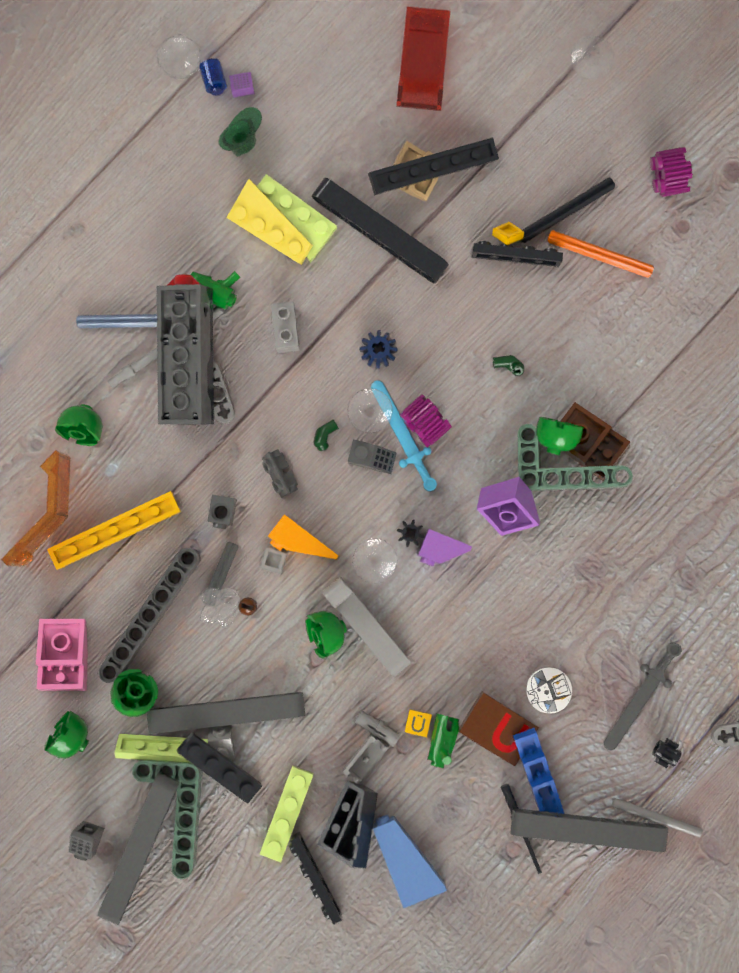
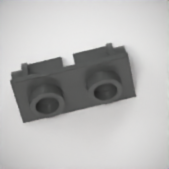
M279 449L271 453L268 452L262 458L264 470L270 474L273 480L272 485L275 492L279 493L280 497L283 498L289 492L297 491L298 483L292 471L286 473L282 471L289 467L283 452L280 453Z

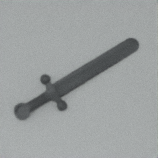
M669 643L667 645V652L656 669H650L648 664L641 665V671L647 672L649 675L604 740V747L607 750H614L618 746L660 682L663 683L665 688L672 686V681L665 679L663 674L674 657L681 654L682 648L679 644Z

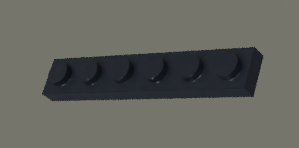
M492 137L369 172L368 176L375 196L494 162L499 157Z

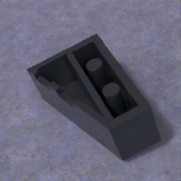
M347 780L317 845L353 868L366 869L378 793L361 783L357 784Z

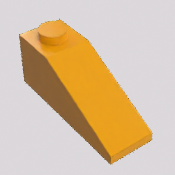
M285 514L268 535L272 539L270 544L279 551L284 548L288 551L336 560L339 555Z

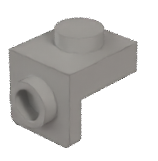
M232 726L210 727L208 744L229 760L234 761L235 750L232 740Z

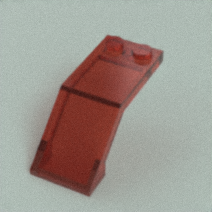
M407 6L396 107L441 111L450 21L449 10Z

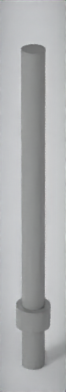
M220 307L213 309V320L224 314ZM157 348L133 364H127L121 368L122 371L108 380L110 386L114 388L125 379L130 380L136 375L137 371L157 359Z

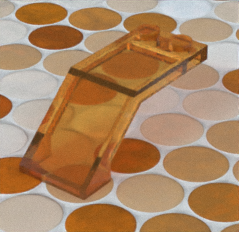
M55 450L40 466L48 474L47 512L1 559L7 566H26L34 558L32 554L68 518L70 457L67 454Z

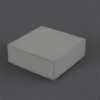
M266 546L260 568L282 574L288 553Z

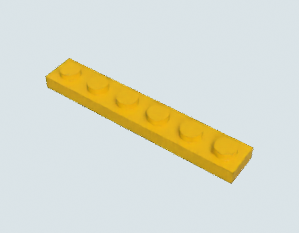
M170 491L47 550L56 570H59L180 513L181 510L173 492Z

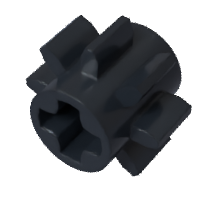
M414 519L410 525L403 521L404 529H397V532L402 533V537L398 541H407L406 547H409L410 542H414L418 546L419 544L416 539L418 537L424 538L423 534H419V530L423 526L416 527ZM408 527L410 530H416L414 534L415 539L413 540L411 537H405L407 533L406 528Z
M666 738L665 742L659 740L652 752V755L657 757L655 762L666 769L669 765L674 767L682 754L677 749L679 744Z

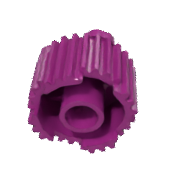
M686 147L658 151L655 157H650L651 170L655 171V180L652 181L654 193L659 192L662 197L690 192L691 187H687L688 179L692 178L693 173L692 163L685 159Z
M421 394L399 415L405 421L406 426L413 433L415 432L419 440L428 448L449 431L452 426L447 419H442L443 416L433 402Z

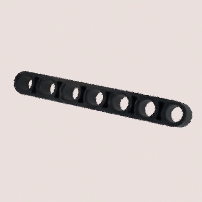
M324 178L312 194V198L318 204L428 281L436 283L449 266L447 261L332 180Z

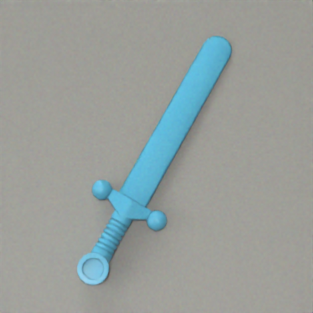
M374 381L371 389L408 457L406 460L401 459L399 466L405 468L408 464H414L424 482V489L428 492L434 491L437 486L436 480L431 478L422 461L424 455L431 454V448L424 447L423 451H419L384 384L381 381Z

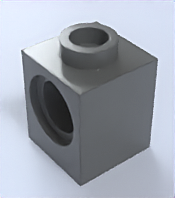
M212 495L208 522L213 523L214 528L226 529L227 525L233 526L237 499ZM224 506L227 508L228 514L225 518L219 519L216 515L217 509Z

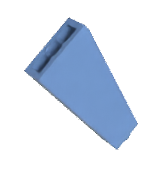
M384 815L375 820L376 823L373 824V831L403 908L447 891L444 880L395 816L389 817Z

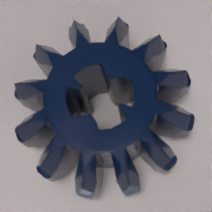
M377 330V337H374L373 333L369 332L368 337L370 340L362 339V343L366 346H361L359 349L360 352L365 353L361 356V359H369L367 363L369 367L374 362H376V369H380V362H383L384 366L388 367L389 362L387 359L395 360V356L391 353H397L398 348L392 347L396 343L395 339L387 341L390 336L388 332L385 333L384 337H381L380 330ZM379 346H382V351L384 352L379 351L378 354H376L375 348L373 347L378 348Z

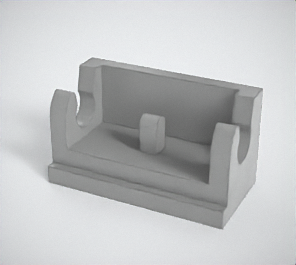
M370 734L344 766L343 773L346 776L352 777L355 783H361L389 749V746L378 737Z

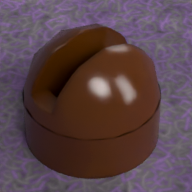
M250 597L243 598L239 602V611L246 616L254 614L257 610L256 601ZM242 603L253 606V609L242 608Z

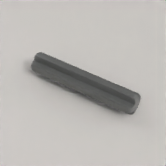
M232 542L226 543L203 598L204 604L209 606L215 605L239 548L237 544Z

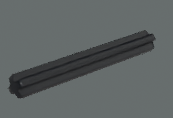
M609 177L524 228L522 230L524 231V237L521 241L523 243L528 242L613 190L615 183L612 178Z

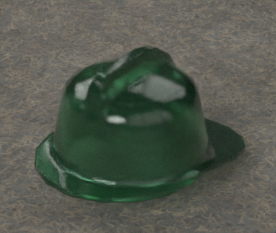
M255 107L245 108L240 111L221 133L218 140L219 146L223 150L232 151L237 157L251 151L256 144L255 133L262 121L261 112Z

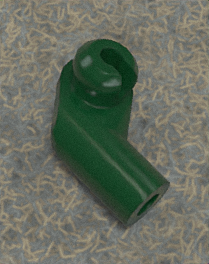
M515 356L493 357L494 369L506 367L515 376H521L524 373V364Z
M334 419L316 430L313 443L319 451H325L328 448V435L339 429Z

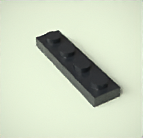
M479 241L473 245L471 258L559 267L563 260V253L557 252V249L546 248L543 251L535 250L533 246L515 248L512 244L505 245L503 243L497 246L491 245L487 241Z
M193 732L177 748L178 754L247 804L262 787L261 782Z
M298 832L292 835L289 848L294 857H299L302 863L300 869L304 877H309L313 885L310 886L311 891L316 899L320 898L323 904L321 909L327 920L331 919L333 925L342 921V913L301 833Z

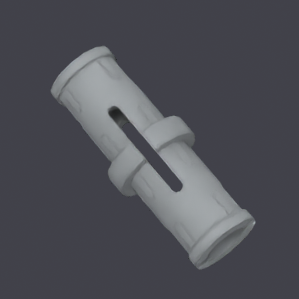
M363 710L360 711L354 722L371 732L374 737H379L392 747L395 746L401 735L384 725V721L381 719L378 721Z

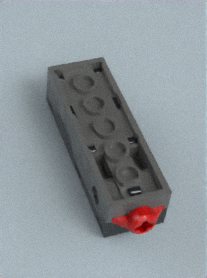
M180 274L176 275L167 285L156 286L158 424H214L213 289L201 285L192 275Z

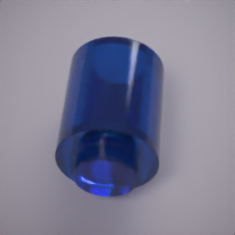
M211 58L201 62L199 69L206 92L213 96L224 93L227 83L220 60Z

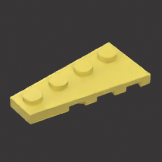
M248 179L227 218L302 265L313 245L277 209L270 199L260 191L253 181Z

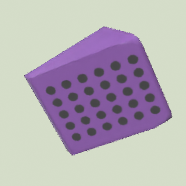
M251 72L229 76L233 98L255 94Z

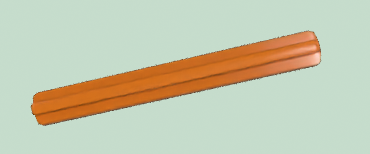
M551 230L547 242L647 278L652 275L654 270L653 265Z

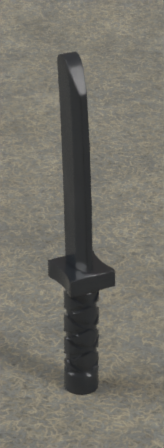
M504 784L501 786V790L512 815L513 809L519 808L510 785ZM523 837L538 874H540L542 871L528 838Z

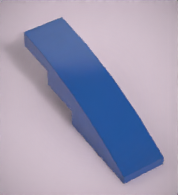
M535 728L513 735L538 810L565 814Z

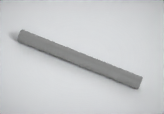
M614 798L612 802V807L699 838L702 835V828Z

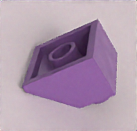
M520 477L481 488L477 510L501 536L540 525L532 491Z
M428 529L417 556L421 557L420 562L434 566L435 563L441 564L471 551L472 546Z

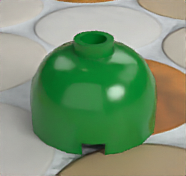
M81 404L80 406L68 407L60 414L55 431L59 436L68 441L71 437L78 439L76 444L93 446L101 438L103 424L101 418L91 406Z
M539 417L536 435L540 444L547 447L546 452L560 455L561 451H570L579 444L583 427L556 419Z
M318 611L307 615L309 619L305 620L306 631L310 643L314 641L317 646L314 649L315 653L322 659L336 653L343 646L345 640L344 633L347 632L344 621L339 620L335 614L328 611Z
M126 670L120 673L113 682L110 692L111 702L114 708L122 715L139 717L146 714L155 704L159 694L158 686L154 678L143 674L142 670Z
M67 711L54 727L56 730L53 736L49 735L44 750L58 758H69L78 751L83 752L89 742L86 739L88 735L86 722L74 712Z

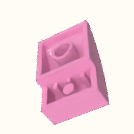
M39 619L36 665H38L37 689L40 691H87L88 649L86 619Z

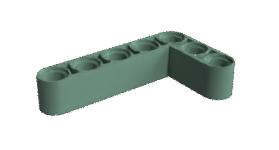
M525 424L518 430L519 477L525 483L527 475H535V484L528 486L531 491L625 488L633 481L632 471L622 465L541 469V445L537 439L536 427L532 424ZM527 430H533L535 433L534 438L530 441H525L523 438ZM533 452L535 453V460L529 464L525 463V454ZM619 471H626L629 474V479L626 482L619 483L616 480V474ZM577 472L582 475V480L579 484L575 485L570 482V476ZM596 472H603L605 474L604 482L600 484L593 482V475ZM552 473L559 476V481L555 485L547 483V477Z
M139 760L132 769V775L137 781L153 783L158 773L163 774V766L167 765L173 770L172 776L167 777L180 782L177 788L172 873L178 879H186L191 875L196 865L202 770L189 762ZM141 764L149 767V775H144L140 772ZM192 767L196 771V776L193 778L188 777L185 774V768ZM184 791H191L194 794V800H186L183 795ZM189 814L193 822L191 824L184 823L182 815ZM183 837L188 838L191 846H182L180 839ZM180 861L187 862L189 870L184 871L180 869L178 863Z

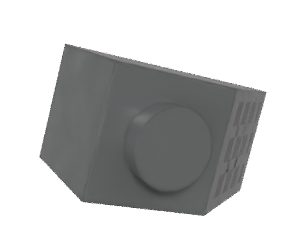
M353 439L348 464L392 474L397 452Z
M82 821L71 832L68 852L74 854V857L79 860H91L96 855L105 828Z

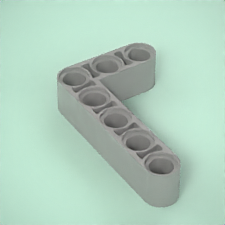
M341 577L322 591L327 600L334 608L339 610L393 677H396L411 664V661Z

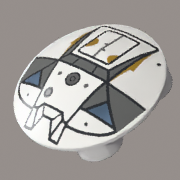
M542 668L536 671L527 681V697L532 706L543 713L559 712L568 705L571 699V682L566 674L556 668Z

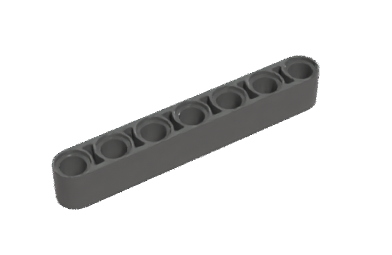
M184 548L172 561L100 666L98 675L103 682H114L119 674L126 671L199 565L201 556L197 550ZM187 552H192L194 555V561L190 565L184 562V555ZM176 570L181 573L179 583H174L171 580V574ZM162 589L168 593L166 602H161L158 598V593ZM149 608L155 612L153 621H149L145 617V612ZM136 627L142 631L140 640H136L132 635V631ZM121 647H126L129 650L127 659L120 656L119 650ZM108 666L115 668L116 675L114 678L107 675L106 669Z
M303 692L154 708L147 712L149 734L302 717L305 716Z
M160 773L157 774L99 909L98 917L119 925L180 784L179 781Z
M513 809L510 834L526 838L666 852L669 828L652 823Z

